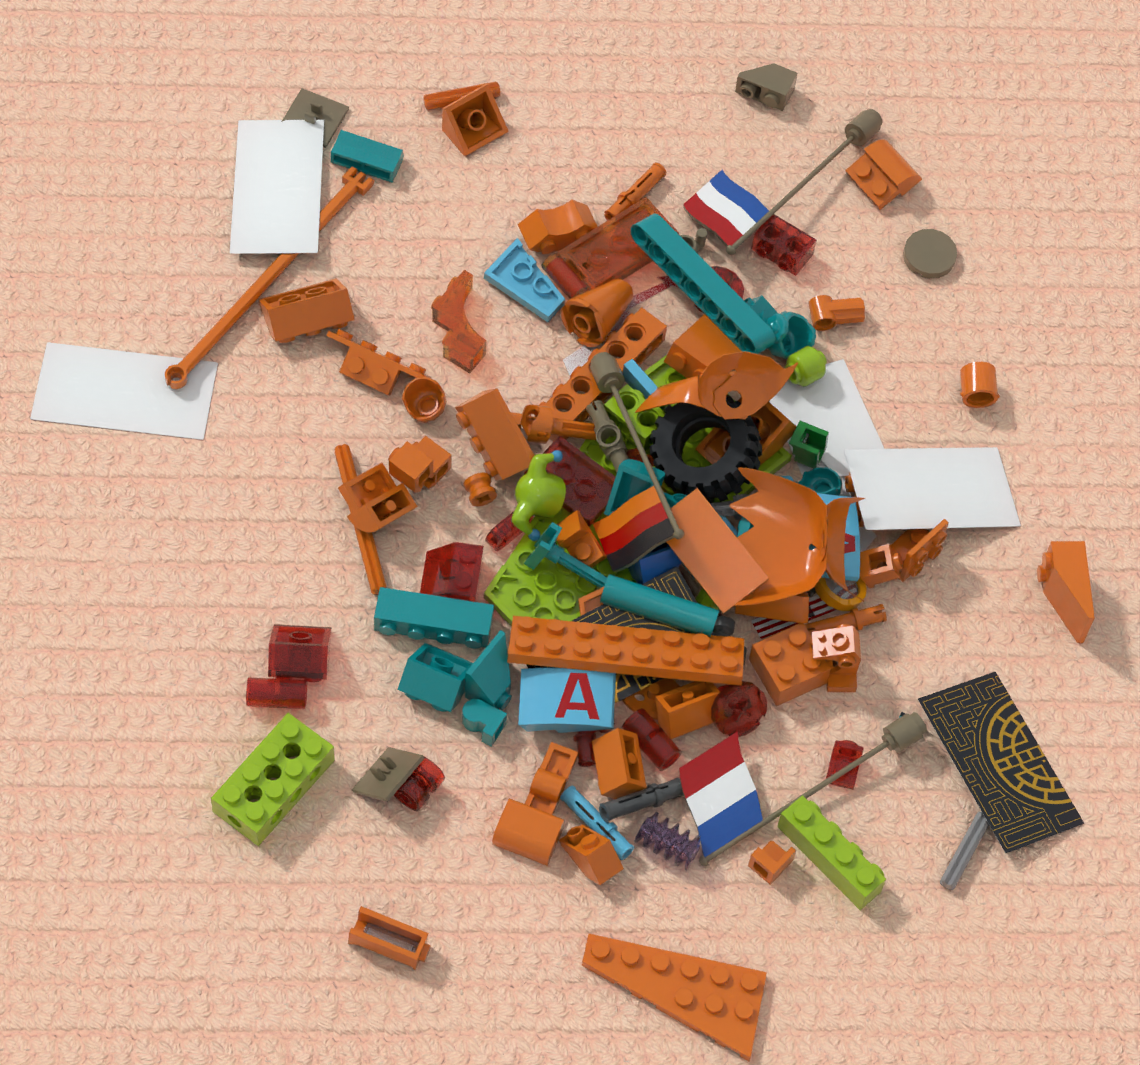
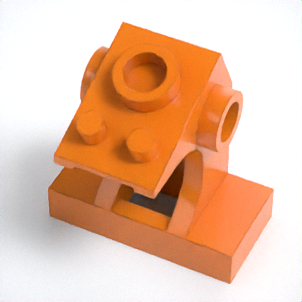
M841 624L834 629L812 632L813 660H826L831 668L827 681V692H856V674L861 661L859 632L850 624ZM833 660L838 662V665L833 667Z

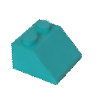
M424 643L408 658L397 690L404 692L410 699L423 700L430 703L438 711L451 712L459 704L465 693L466 672L473 663Z

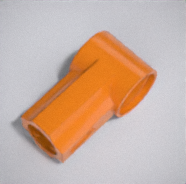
M819 295L813 297L808 302L812 325L818 331L832 329L836 324L864 322L865 305L861 298L832 300L828 295Z

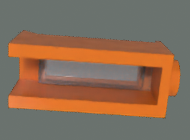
M362 906L359 909L355 927H351L348 944L359 945L411 966L414 970H416L419 961H426L431 945L427 944L429 933Z

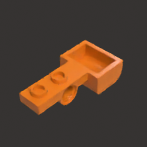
M553 742L550 743L543 762L535 773L525 804L510 798L508 799L495 829L492 845L548 866L565 824L564 819L553 814L578 758L577 751Z

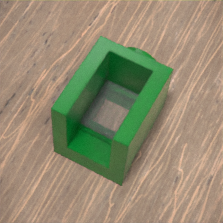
M800 420L789 441V444L793 447L794 461L813 469L818 467L827 448L829 432Z

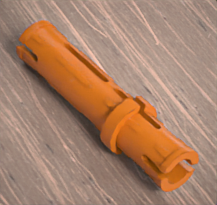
M653 163L626 192H621L618 195L617 201L604 212L606 220L616 225L628 212H632L637 207V203L666 176V169L660 163Z
M878 604L877 606L861 610L854 608L850 610V613L804 625L811 636L812 632L834 629L841 624H850L859 631L863 629V626L887 621L886 612H882L885 609L883 604Z

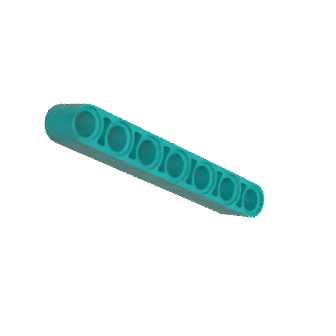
M654 213L632 225L631 236L635 243L742 352L759 354L775 344L776 339L773 330L660 215Z

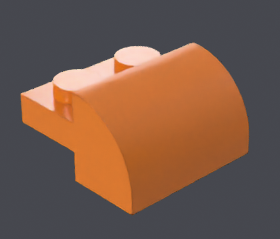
M885 139L875 141L864 149L865 154L845 170L847 175L879 210L899 194L901 196L905 195L922 180L921 176Z
M383 463L376 465L338 487L352 511L347 518L356 528L367 533L379 530L417 507L404 483L396 486Z

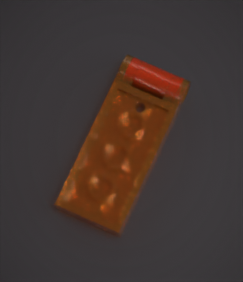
M645 197L557 253L548 256L542 263V269L570 299L612 280H623L653 261L635 243L631 236V227L635 223L655 213L660 215L678 234L679 232L651 201Z

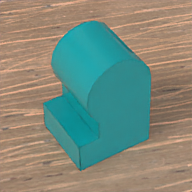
M471 699L463 706L462 724L469 731H479L482 733L481 742L492 747L506 725L507 713L482 700Z

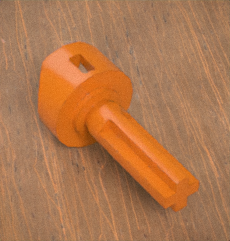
M527 405L524 407L520 424L528 436V442L546 444L551 435L596 440L593 423L553 418L552 409L547 406Z

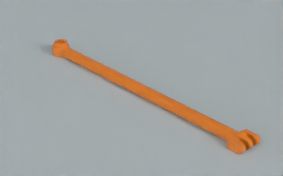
M352 166L342 176V183L345 184L343 188L320 211L319 232L356 192L364 196L372 188L375 180L369 177L363 183L366 174L360 172L355 177L358 169ZM281 253L183 360L166 369L165 382L167 386L169 385L172 389L184 387L190 371L300 253ZM173 378H180L181 380H179V381H173L172 379H173Z

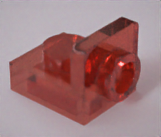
M836 740L831 753L826 779L860 758L864 747L858 746L850 740ZM859 765L830 784L853 790Z

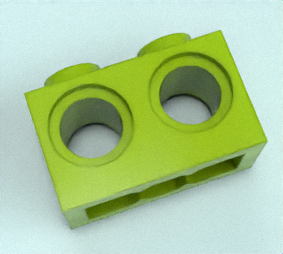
M626 384L618 392L624 406L632 408L627 410L646 451L653 444L650 436L651 431L657 430L654 423L658 416L664 417L665 413L659 407L635 413L646 399L639 390H634ZM613 396L604 404V408L610 420L615 422L622 435L636 446L617 401ZM648 423V424H651L652 426H651V427H646V426H643L642 424Z

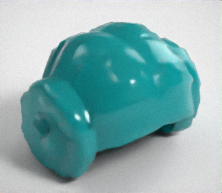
M784 311L780 314L776 313L767 319L766 324L773 330L776 339L775 344L768 348L772 355L787 359L789 355L806 346H814L816 330L802 315Z

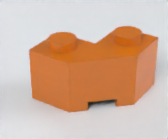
M427 436L419 443L414 442L410 444L407 441L401 448H395L388 458L389 474L401 483H404L414 493L420 492L423 486L427 488L434 487L452 468V455Z

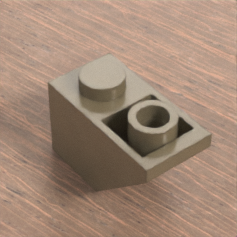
M775 63L740 72L737 77L735 92L745 98L754 99L768 107L783 111L795 89L798 73Z

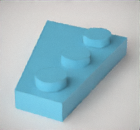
M517 238L484 272V279L546 322H549L565 305V298L548 276L541 272L536 265L537 262L531 255L527 254L523 249V244Z

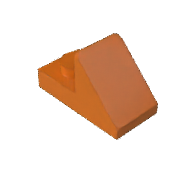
M576 510L557 524L562 527L557 543L559 546L566 548L571 556L591 568L607 558L579 510Z

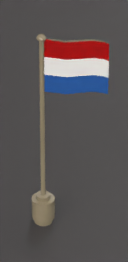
M873 109L860 112L845 127L847 140L770 211L753 194L733 182L723 170L683 204V208L694 221L715 234L727 247L726 252L729 255H734L736 249L850 143L857 146L865 145L879 132L882 118Z

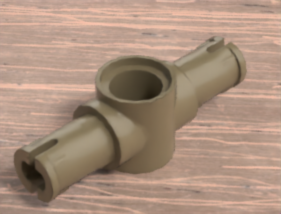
M597 400L594 401L597 410L590 403L587 405L586 411L589 413L595 426L596 440L608 460H611L617 472L619 465L624 460L629 459L626 454L628 449L620 429L613 420H610L603 402ZM609 437H617L613 443L605 444Z

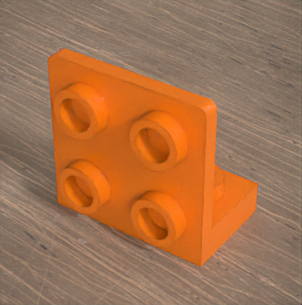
M943 519L930 532L927 529H908L890 545L896 553H900L903 560V569L899 570L900 578H898L902 582L910 575L912 577L917 576L923 569L925 561L929 558L933 560L943 550L941 544L948 535L946 530L949 522L946 519Z

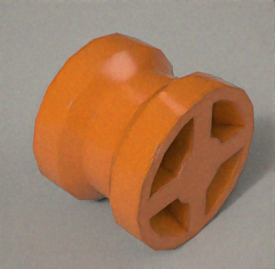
M488 473L473 474L463 483L465 490L470 493L469 501L472 506L487 505L497 497L495 488L490 485L492 481Z

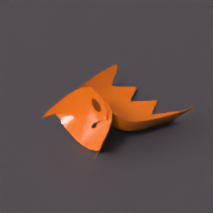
M746 351L724 354L708 363L701 375L698 373V376L657 387V390L640 405L635 413L669 404L688 403L705 408L713 414L723 417L725 420L746 419L749 415L756 413L781 390L794 372L798 362L784 369L768 356ZM730 391H737L741 395V405L737 408H731L727 405L726 395Z
M738 468L740 473L756 487L758 492L733 502L729 506L754 525V527L737 538L769 577V580L751 593L754 597L734 603V605L745 606L768 603L807 592L815 587L825 571L830 579L849 592L845 584L844 567L846 519L850 504L865 498H838L826 505L815 491L801 484L763 471ZM812 544L816 548L809 550V545Z

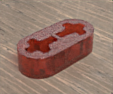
M513 512L491 529L486 536L485 541L495 551L501 550L522 533L511 522ZM534 515L529 519V524L533 520Z

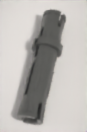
M675 778L658 785L653 783L642 791L601 803L599 806L600 815L607 822L646 807L661 806L667 800L684 796L680 778Z

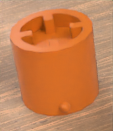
M973 362L960 369L962 390L960 395L962 396V402L966 406L984 408L996 403L1000 395L998 394L996 368L994 365L988 362Z

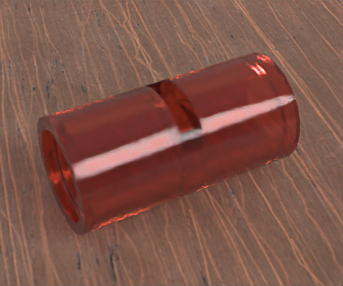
M248 677L246 691L247 707L306 709L307 680Z
M644 708L634 712L623 723V730L637 734L640 749L660 771L669 768L681 756L682 751Z

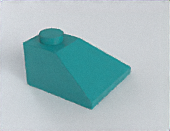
M500 630L467 670L465 679V698L468 700L479 699L501 710L505 709L512 698V695H510L511 679L509 663H507L506 635L503 631Z

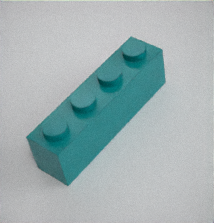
M380 587L374 614V630L384 635H407L415 640L426 638L436 640L442 644L458 643L465 644V646L473 649L486 648L490 639L494 605Z

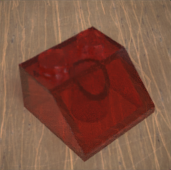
M454 542L427 551L420 593L477 602L484 546Z
M274 624L269 641L268 677H275V679L280 681H288L292 678H304L307 682H319L321 679L327 680L332 627Z

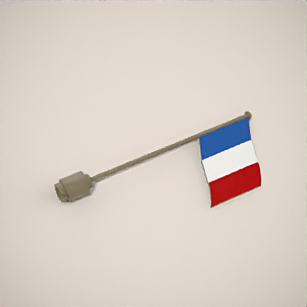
M916 712L912 714L906 713L883 728V743L802 795L807 799L886 747L890 751L902 752L923 738V734L927 732L924 721ZM738 731L679 768L682 792L698 830L703 853L699 858V862L702 866H708L710 860L779 817L785 809L799 798L797 797L765 819L762 818L757 791L741 754Z

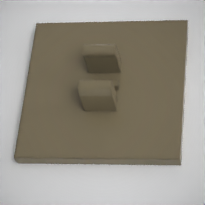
M301 88L281 122L285 120H305L315 124L316 120H324L323 147L326 148L348 112L349 106Z
M388 747L354 786L352 791L356 794L388 802L425 758L420 754Z

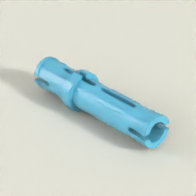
M573 785L562 793L560 799L590 829L611 841L620 860H624L632 853L635 847L617 831L618 826L614 822H605L596 808ZM580 804L594 817V820L579 807ZM601 825L615 838V841L600 828Z

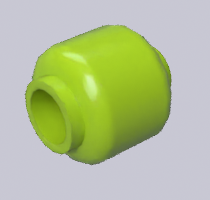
M806 346L789 355L786 360L785 368L798 362L789 378L793 384L805 387L825 375L826 357L821 351H817L813 347Z

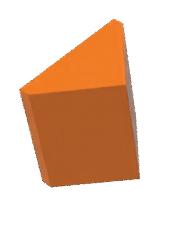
M488 84L479 87L442 108V131L463 156L469 155L509 132Z

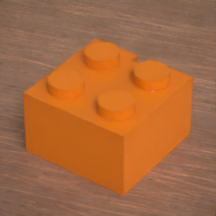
M799 623L752 644L749 661L776 707L827 684L831 668L826 660H813L812 636L804 623Z

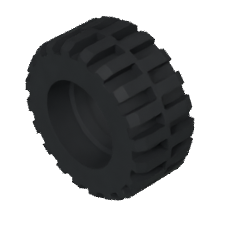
M726 395L728 406L737 408L741 405L739 401L734 402L731 396ZM677 403L673 407L669 404L664 409L666 413L664 417L658 416L654 423L657 430L651 431L650 440L653 445L650 446V455L654 459L653 464L655 468L665 472L664 482L668 487H671L675 494L689 495L698 488L709 503H712L714 498H718L722 502L728 500V494L734 492L737 495L743 491L740 486L744 482L748 485L750 484V481L738 470V468L758 470L760 466L758 457L762 456L761 437L750 415L746 419L725 420L723 417H719L705 408L688 403ZM710 427L728 431L730 434L728 450L716 463L706 467H692L683 462V448L694 433Z

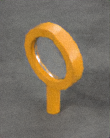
M860 576L858 581L845 580L849 592L838 586L830 578H820L815 585L816 593L821 600L839 611H850L857 608L862 602L859 598L863 600L866 597L867 588Z

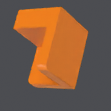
M769 841L763 849L758 847L751 854L748 867L771 885L792 863L796 850L790 847L786 852L774 841Z

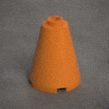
M615 279L570 298L565 303V306L561 308V318L569 334L574 332L579 337L576 341L587 347H597L605 341L633 300V289L627 281Z

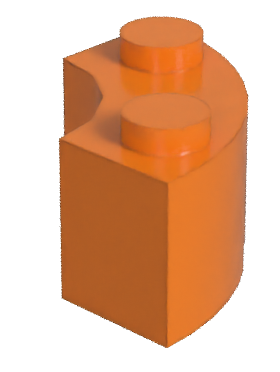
M573 199L554 209H536L518 224L529 250L541 252L542 254H550L553 251L569 248L576 244H586L593 235L600 231L588 205Z

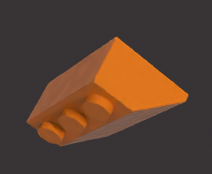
M337 278L258 299L270 336L275 342L288 343L296 339L295 336L306 334V336L317 335L322 332L321 329L331 326L333 329L343 328L348 325L349 321L355 320L348 289Z
M498 388L482 391L455 407L458 412L456 414L457 421L463 429L467 428L472 437L469 439L470 444L477 454L480 453L485 461L483 467L491 478L494 477L495 481L504 480L529 468L534 454Z

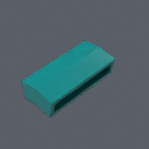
M340 130L331 150L330 162L349 169L353 166L358 169V172L393 183L403 161L404 153L402 149Z

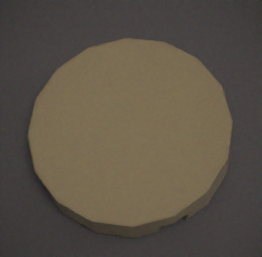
M922 229L913 233L907 239L903 257L905 264L913 273L917 272L922 274L921 277L928 279L940 278L947 275L954 266L957 258V249L951 237L942 231Z

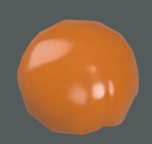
M428 377L413 379L406 385L402 395V401L409 415L418 422L423 423L436 420L444 412L447 402L444 390L440 384Z

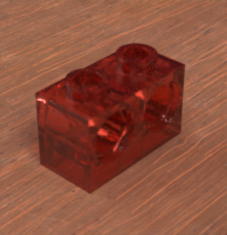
M773 214L755 232L751 249L760 257L767 258L777 264L783 271L790 272L796 276L813 256L817 240Z

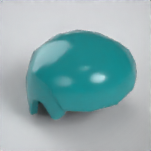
M816 467L808 472L805 471L802 480L798 481L799 484L820 494L839 496L842 490V479L837 472L828 467Z

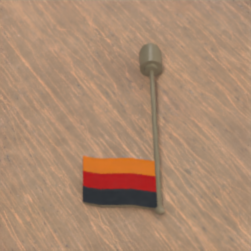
M601 352L596 354L591 360V373L601 392L613 393L654 485L629 499L609 516L593 523L612 571L619 572L635 564L657 546L673 538H683L684 531L679 529L618 392L623 386L625 379L617 360L609 353Z

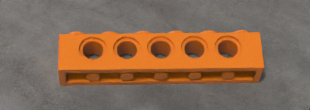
M642 307L635 314L631 313L623 322V326L617 332H611L605 344L600 349H594L589 355L588 361L582 367H576L570 375V379L564 385H558L552 397L547 402L543 401L539 405L550 407L553 418L584 422L590 416L586 411L587 405L592 403L596 410L597 407L594 401L601 400L604 402L612 394L603 393L598 389L590 370L592 358L601 352L621 357L616 358L623 374V366L626 362L633 359L640 366L665 341L667 325ZM630 338H635V339H638V340H637V341H632V340H630ZM577 391H583L585 394H579ZM559 409H566V410H568V411H567V412H561V411H559ZM551 435L549 439L560 447L569 437Z

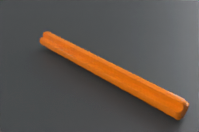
M347 444L336 446L335 456L342 483L344 484L357 477L350 447ZM354 526L371 593L378 595L380 587L386 588V583L373 534L361 531Z

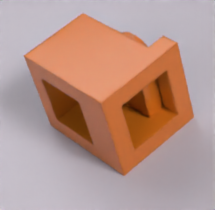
M889 544L860 552V577L869 589L874 588L876 584L900 578L899 570L903 569V560L900 553H896Z

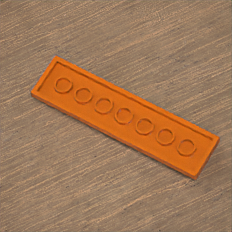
M513 616L507 663L742 686L744 638L715 635L708 637L701 633L695 634Z

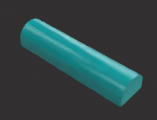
M611 574L608 575L600 599L602 604L690 633L705 634L708 637L712 635L719 613L717 609Z

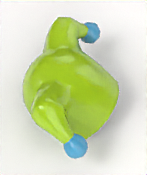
M555 450L550 454L534 455L527 473L519 479L515 488V498L518 505L513 512L511 522L519 530L526 533L532 541L540 538V532L537 529L531 528L529 519L533 515L553 518L558 514L565 500L566 487L564 480L546 471L548 463L552 461L560 462L562 460L563 454L559 450Z

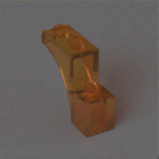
M463 270L458 277L455 276L451 279L446 292L442 296L438 295L431 306L432 322L448 331L442 341L443 357L466 372L471 373L486 355V340L471 327L464 312L466 299L473 290V275Z

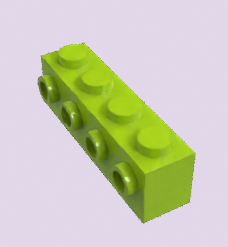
M802 795L781 813L777 827L859 910H862L882 892L886 878L881 868L874 863L871 864L863 856L860 847L854 842L850 843L842 835L839 826L832 821L829 822L821 814V810L815 802L808 801Z

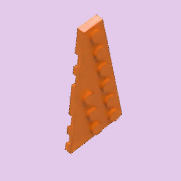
M588 934L582 961L583 967L613 984H619L631 991V994L635 997L645 999L655 1005L656 1009L696 1032L704 1033L714 1039L715 1043L724 1048L732 1049L739 1053L740 1057L750 1061L767 972Z

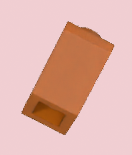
M583 824L571 828L567 835L559 839L561 846L583 874L599 885L624 869L611 841Z

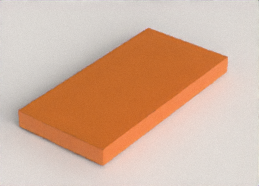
M698 488L671 508L679 529L684 531V536L681 539L673 538L666 543L723 615L735 606L734 603L742 601L769 580V577Z

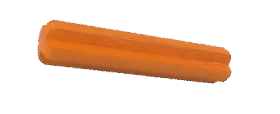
M495 81L425 94L423 97L424 106L427 110L446 107L485 84L489 85L494 98L499 97L500 86Z

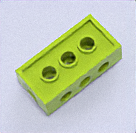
M287 713L211 797L213 813L259 846L335 761L334 746L290 713ZM253 799H257V800H258V801H256V802H250V800H253Z

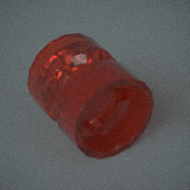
M424 757L425 759L394 794L398 801L413 811H419L430 799L429 792L434 793L445 781V776L441 769L426 757Z

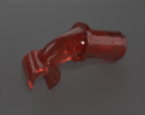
M612 729L580 731L573 736V741L577 742L579 766L590 767L596 765L592 741L596 739L595 733L597 731L608 733Z

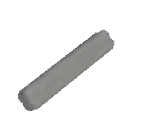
M978 812L940 880V884L949 890L955 889L989 826L982 812Z

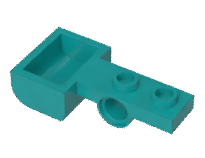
M627 459L619 465L605 509V515L609 516L629 499L654 486L643 462ZM652 467L660 486H662L665 472ZM663 492L670 508L687 496L684 494L670 495Z

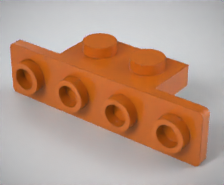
M338 329L337 333L328 331L326 335L350 347L339 372L384 394L391 395L401 371L416 378L428 377L431 379L430 376L425 374V368L411 363L410 367L400 363L402 359L400 356L388 351L383 355L376 351L378 346L362 340L361 344L352 340L354 335L344 330Z

